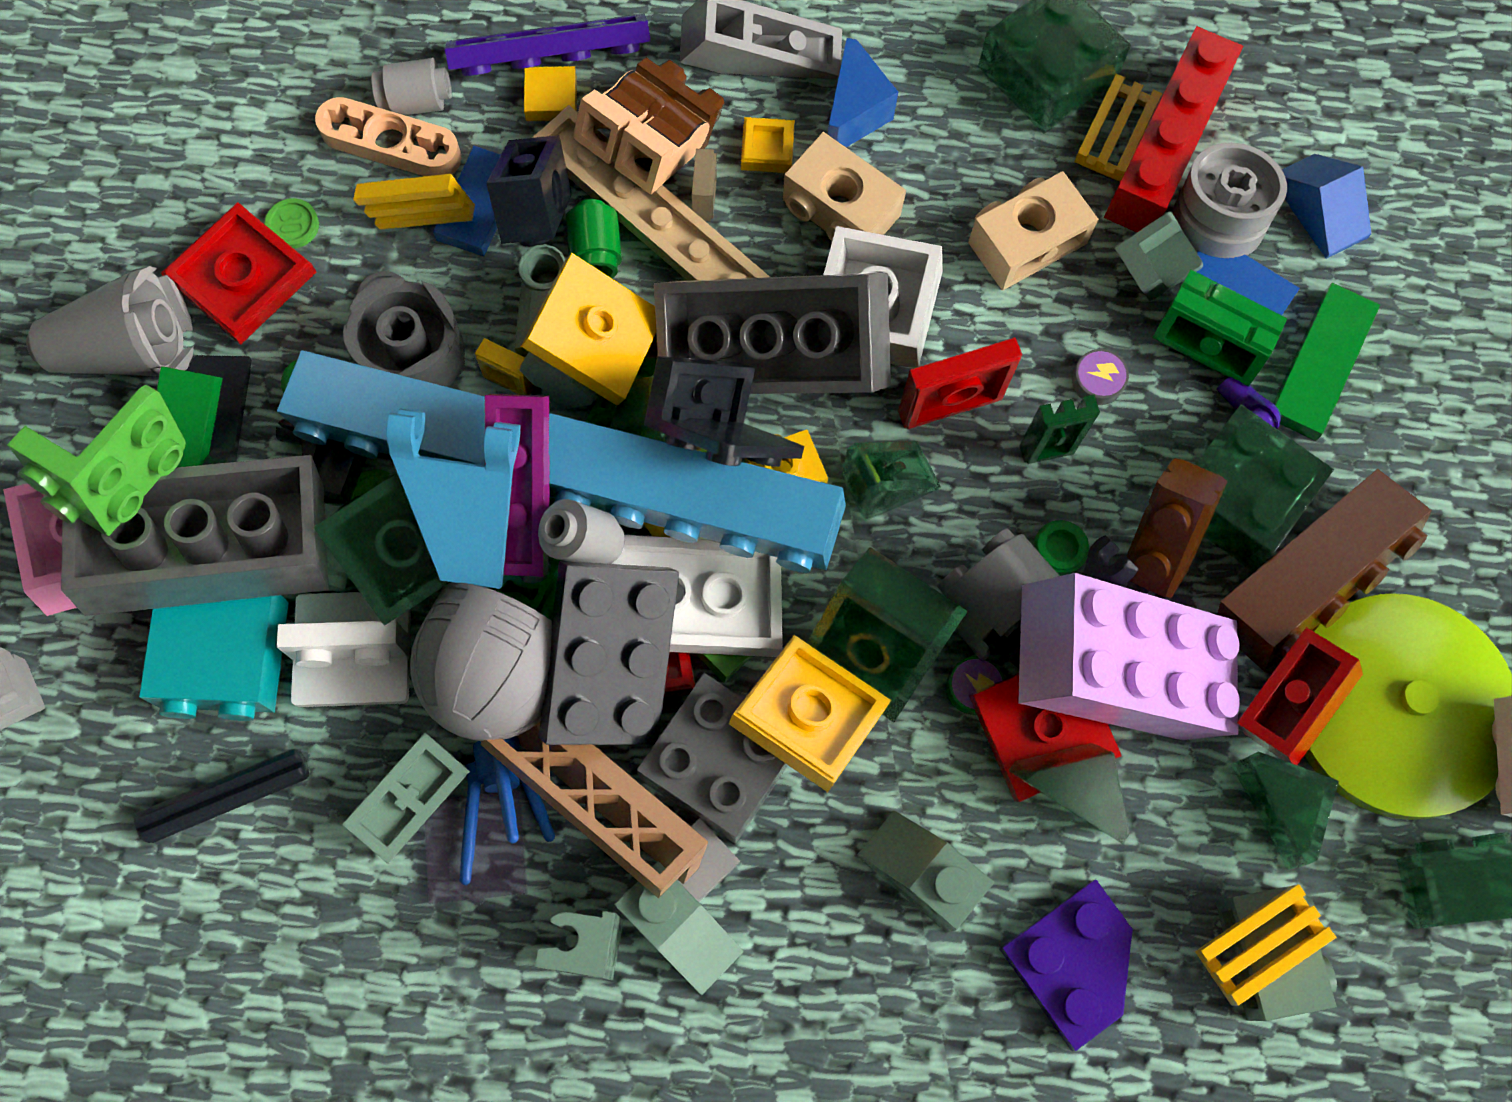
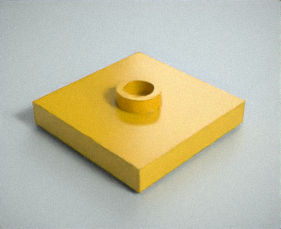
M571 253L564 261L521 347L618 406L626 399L657 332L655 306Z
M794 635L735 710L728 724L820 788L829 792L891 700Z

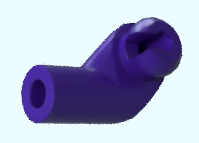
M1229 376L1216 388L1243 418L1242 427L1248 436L1254 439H1262L1268 434H1273L1277 431L1281 422L1279 409L1272 402L1257 393L1251 385L1248 387Z

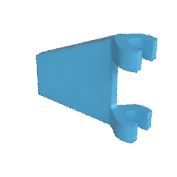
M399 409L398 414H388L386 437L389 453L440 580L500 589L503 585L512 475L519 447L520 425L495 422L494 427H486L484 437L486 465L420 456L418 453L424 434L425 412Z

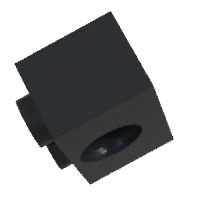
M560 135L508 140L486 183L501 244L519 242L522 246L533 247L554 239L572 195Z

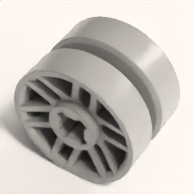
M1240 143L1216 144L1203 150L1194 160L1174 204L1172 214L1196 252L1199 250L1204 254L1218 258H1234L1249 255L1260 245L1286 197V178L1280 166L1269 155L1255 147Z

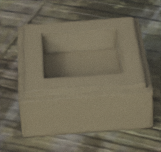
M696 148L692 186V210L704 221H711L714 218L717 153H714L713 149Z

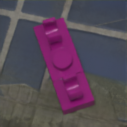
M485 395V430L488 426L494 427L495 422L520 425L519 447L512 475L503 575L544 577L548 574L549 556L540 545L538 530L541 518L549 508V396Z

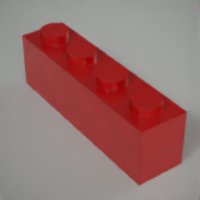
M1196 26L1104 215L1105 219L1134 232H1139L1164 215L1244 47L1243 45Z

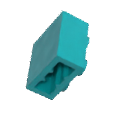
M282 595L153 609L139 697L159 707V715L170 718L193 719L196 718L197 710L218 711V717L222 719L252 721L254 720L255 712L275 713L282 651L277 648L278 624H286L289 602Z

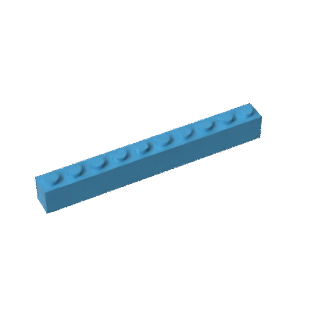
M303 350L300 351L277 412L295 427L293 434L297 437L318 445H326L328 439L343 442L347 450L363 457L375 459L379 452L390 455L386 437L388 414H398L399 409L425 412V428L418 453L420 456L485 465L484 396ZM549 413V497L555 499L554 503L563 499L574 500L608 512L615 517L618 524L640 529L644 522L664 527L663 532L666 535L683 542L697 543L699 537L720 542L719 547L722 550L740 557L752 558L754 552L777 557L776 563L796 572L809 573L811 567L827 570L846 507L842 487L741 462L740 466L718 464L707 460L705 452L683 449L658 440Z

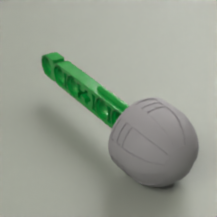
M657 332L651 344L657 343ZM645 357L632 385L642 384L647 387L646 392L641 397L632 401L624 400L617 406L600 395L585 422L606 428L620 427L626 433L642 436L647 427L644 426L657 357ZM549 497V507L554 503V498ZM549 556L548 563L552 566L550 574L546 579L535 584L524 582V576L503 575V585L500 589L492 588L491 590L468 583H449L442 588L416 635L410 665L411 678L416 695L426 712L440 726L460 737L484 741L512 738L540 722L550 667L552 621L550 619L553 615L558 564L562 560Z

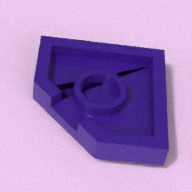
M1096 879L1090 881L999 948L1071 1051L1080 1049L1124 1014L1133 929Z

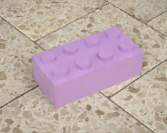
M1077 573L1022 585L1019 704L1179 740L1238 735L1237 722L1240 698L1238 694L1237 654L1239 652V638L1236 620Z

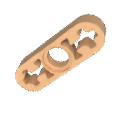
M336 97L325 101L316 112L315 122L324 142L333 149L422 176L454 174L461 164L462 157L457 139L445 127L344 97ZM345 117L349 118L352 126L342 124L338 131L333 129V122L341 123ZM393 129L403 134L401 141L394 147L382 148L375 144L376 138L383 131ZM358 130L363 131V138H361ZM415 137L417 138L419 146L414 145ZM439 146H444L446 154L438 153L434 160L429 159L427 151L435 152Z

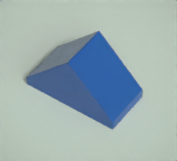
M846 39L828 126V135L845 147L850 146L892 121L898 98L897 89L857 39Z
M1313 154L1282 169L1287 182L1285 201L1326 259L1369 238L1371 226L1363 166Z

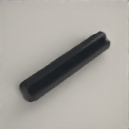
M291 749L137 812L134 816L137 833L142 841L154 843L302 782L309 777L307 761L301 751Z

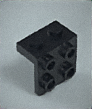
M657 356L644 426L665 433V442L667 444L690 450L703 448L707 450L705 456L707 460L728 466H740L742 458H747L754 463L778 467L781 466L782 458L801 459L804 451V446L744 424L755 372L754 367L736 362Z

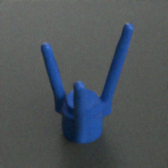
M517 736L504 739L513 749L521 752ZM481 741L473 744L475 762L465 765L470 772L467 774L468 789L460 858L459 882L462 885H468L471 881L481 784L484 783L486 792L499 793L507 841L516 843L519 839L512 789L520 785L519 778L482 747ZM521 780L545 841L552 842L555 839V833L543 800Z

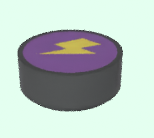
M1095 349L1085 353L1079 359L1072 373V385L1077 395L1082 399L1084 396L1095 394L1098 405L1114 402L1121 395L1129 380V371L1125 361L1115 352L1106 349Z

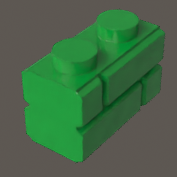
M1190 269L1152 338L1249 387L1272 354L1288 318Z

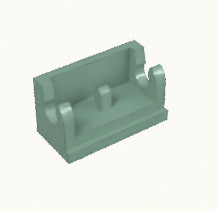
M424 733L342 825L388 864L470 771L429 735Z
M603 911L602 917L563 912L551 917V923L572 933L577 931L578 935H568L565 940L566 945L574 949L570 951H561L557 947L538 949L535 967L613 980L624 920L616 913Z

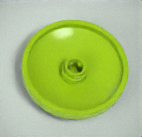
M1393 593L1373 595L1355 600L1350 603L1345 613L1333 625L1325 628L1322 624H1319L1312 630L1358 658L1363 672L1362 677L1304 755L1315 772L1328 786L1348 801L1365 810L1382 816L1408 820L1429 819L1457 812L1478 802L1496 787V780L1498 778L1497 745L1492 735V725L1495 720L1494 699L1512 696V673L1498 648L1477 625L1462 614L1439 602L1409 594Z

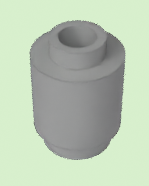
M434 58L384 64L383 70L372 72V90L378 108L402 115L444 110V99H451L452 97L448 71L446 67L438 68Z
M563 499L553 503L545 511L539 524L538 537L543 551L548 556L558 560L611 564L618 559L624 548V532L613 515L574 500Z

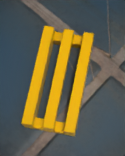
M1116 74L1074 162L1121 182L1162 93L1154 89L1151 95L1142 92L1141 90L1144 85L1134 81L1132 87L1123 84L1125 77ZM1116 97L1126 99L1099 157L1090 155L1089 153ZM1136 103L1145 108L1118 165H1113L1108 160Z
M452 174L356 184L353 197L358 206L365 205L364 213L369 218L376 217L374 224L379 230L472 221L475 204Z
M1299 884L1290 886L1195 951L1231 1006L1240 1005L1337 938L1330 927L1322 925L1318 919L1321 917L1320 913L1314 905H1308L1303 898L1306 893ZM1291 906L1296 916L1223 966L1216 958L1217 955ZM1303 928H1306L1310 933L1308 937L1235 986L1231 980L1236 974Z

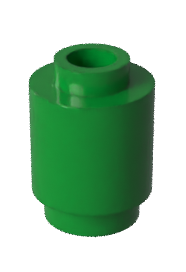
M583 200L570 209L565 217L568 254H575L610 278H614L618 273V266L622 262L617 211L601 200Z

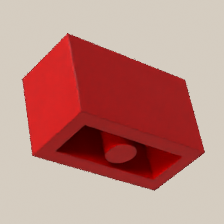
M1306 627L1238 720V726L1246 736L1296 768L1362 677L1363 672L1360 660Z

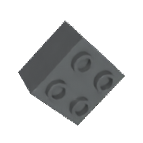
M704 673L638 767L637 772L642 782L695 818H700L707 826L736 845L788 765L728 724L733 713L744 699Z

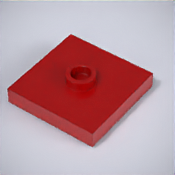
M237 202L160 274L162 276L167 275L186 299L241 345L317 272L312 263Z
M1016 337L911 369L898 409L904 428L911 429L1001 401L1023 355Z
M1019 673L969 695L1010 793L1016 802L1026 800L1122 756L1108 723L1019 704Z

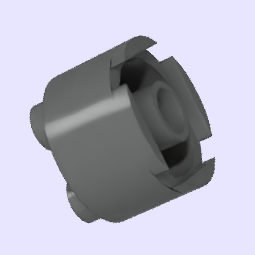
M403 277L385 278L364 288L349 307L351 313L343 330L344 343L354 363L450 387L465 368V346L446 297L432 284L421 281L422 284L408 282Z
M1008 528L995 535L982 548V552L986 556L970 570L964 565H960L951 571L937 586L942 592L938 597L940 601L936 606L937 610L981 661L989 658L990 647L988 645L992 643L999 651L1021 631L1022 585L1060 576L1023 534L1014 536Z

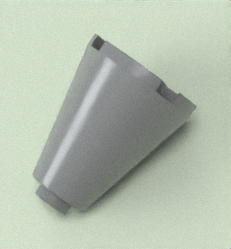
M148 266L135 269L35 320L30 327L26 345L31 358L44 370L52 373L159 376L161 366L179 370L188 369L193 357L194 346L183 349V332L193 330L191 317L184 298L175 283L167 275L157 277L153 274L157 268Z

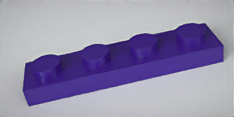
M643 13L449 40L445 45V54L449 70L461 68L462 75L472 76L492 71L491 64L511 61L512 68L521 69L540 65L541 57L560 54L561 61L570 62L590 58V50L610 47L611 54L615 55L633 53L640 50V43L650 42L651 40L648 20Z

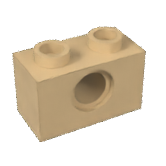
M825 132L821 133L785 173L783 201H785L790 212L802 221H813L826 231L831 241L833 240L836 226L884 235L901 216L906 189ZM843 196L850 201L844 203L836 202L831 197Z
M1064 171L1047 180H1044L1042 177L1034 179L1021 189L1018 196L1003 204L1000 201H995L984 207L975 217L968 243L1003 291L1086 245L1099 219ZM1020 224L1032 225L1038 231L1026 230Z

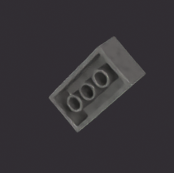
M888 273L654 283L658 356L736 362L754 367L755 372L750 394L875 392L891 386Z
M311 455L175 468L170 474L161 476L144 496L143 503L136 515L129 521L121 523L109 537L79 518L73 524L62 522L61 591L84 616L329 590L324 487Z

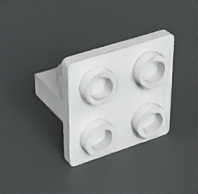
M378 591L298 595L296 597L295 624H278L277 648L293 660L292 704L297 707L406 703L409 699L410 594L407 591Z

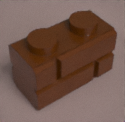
M1174 458L1166 471L1162 473L1155 484L1148 501L1149 505L1144 511L1126 555L1139 568L1135 576L1129 580L1130 582L1160 596L1172 598L1191 566L1228 482L1226 479L1183 459Z

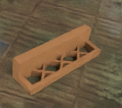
M540 722L522 734L517 735L520 745L528 752H517L504 739L481 741L482 747L658 899L677 879L684 884L699 869L708 841L594 745H546L538 738ZM534 766H541L542 773ZM550 771L571 789H560L550 780ZM579 804H585V809H583ZM594 808L617 828H606L597 821ZM623 842H630V848ZM640 848L655 861H659L666 869L659 874L640 857Z

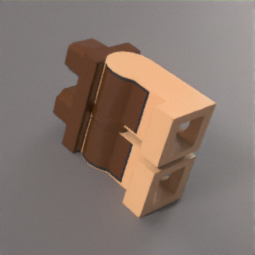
M646 57L637 63L635 71L631 70L624 74L615 86L603 94L593 90L581 98L572 138L608 164L616 159L614 168L651 195L694 157L696 148L705 149L707 147L713 127L720 118L724 98L711 88L702 89L699 93H696L686 86L687 77L684 69L673 61L668 60L657 65ZM603 128L610 129L608 142L600 140L594 131ZM644 157L653 159L650 172L640 169L636 165L635 160Z

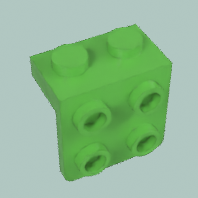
M144 385L137 390L78 457L27 426H24L7 446L24 466L18 473L20 477L31 487L45 495L40 502L46 509L68 524H73L79 518L109 537L121 523L129 521L136 515L143 503L144 496L161 476L170 474L178 466L182 459L186 442L160 392L148 385Z

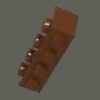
M1376 469L1221 600L1217 615L1237 621L1239 650L1265 672L1276 661L1286 656L1306 627L1310 630L1315 629L1319 624H1322L1325 628L1330 627L1348 609L1350 602L1347 600L1358 590L1368 594L1384 579L1389 571V568L1386 567L1396 557H1400L1403 561L1410 558L1427 539L1428 535L1422 530L1432 510L1382 471Z

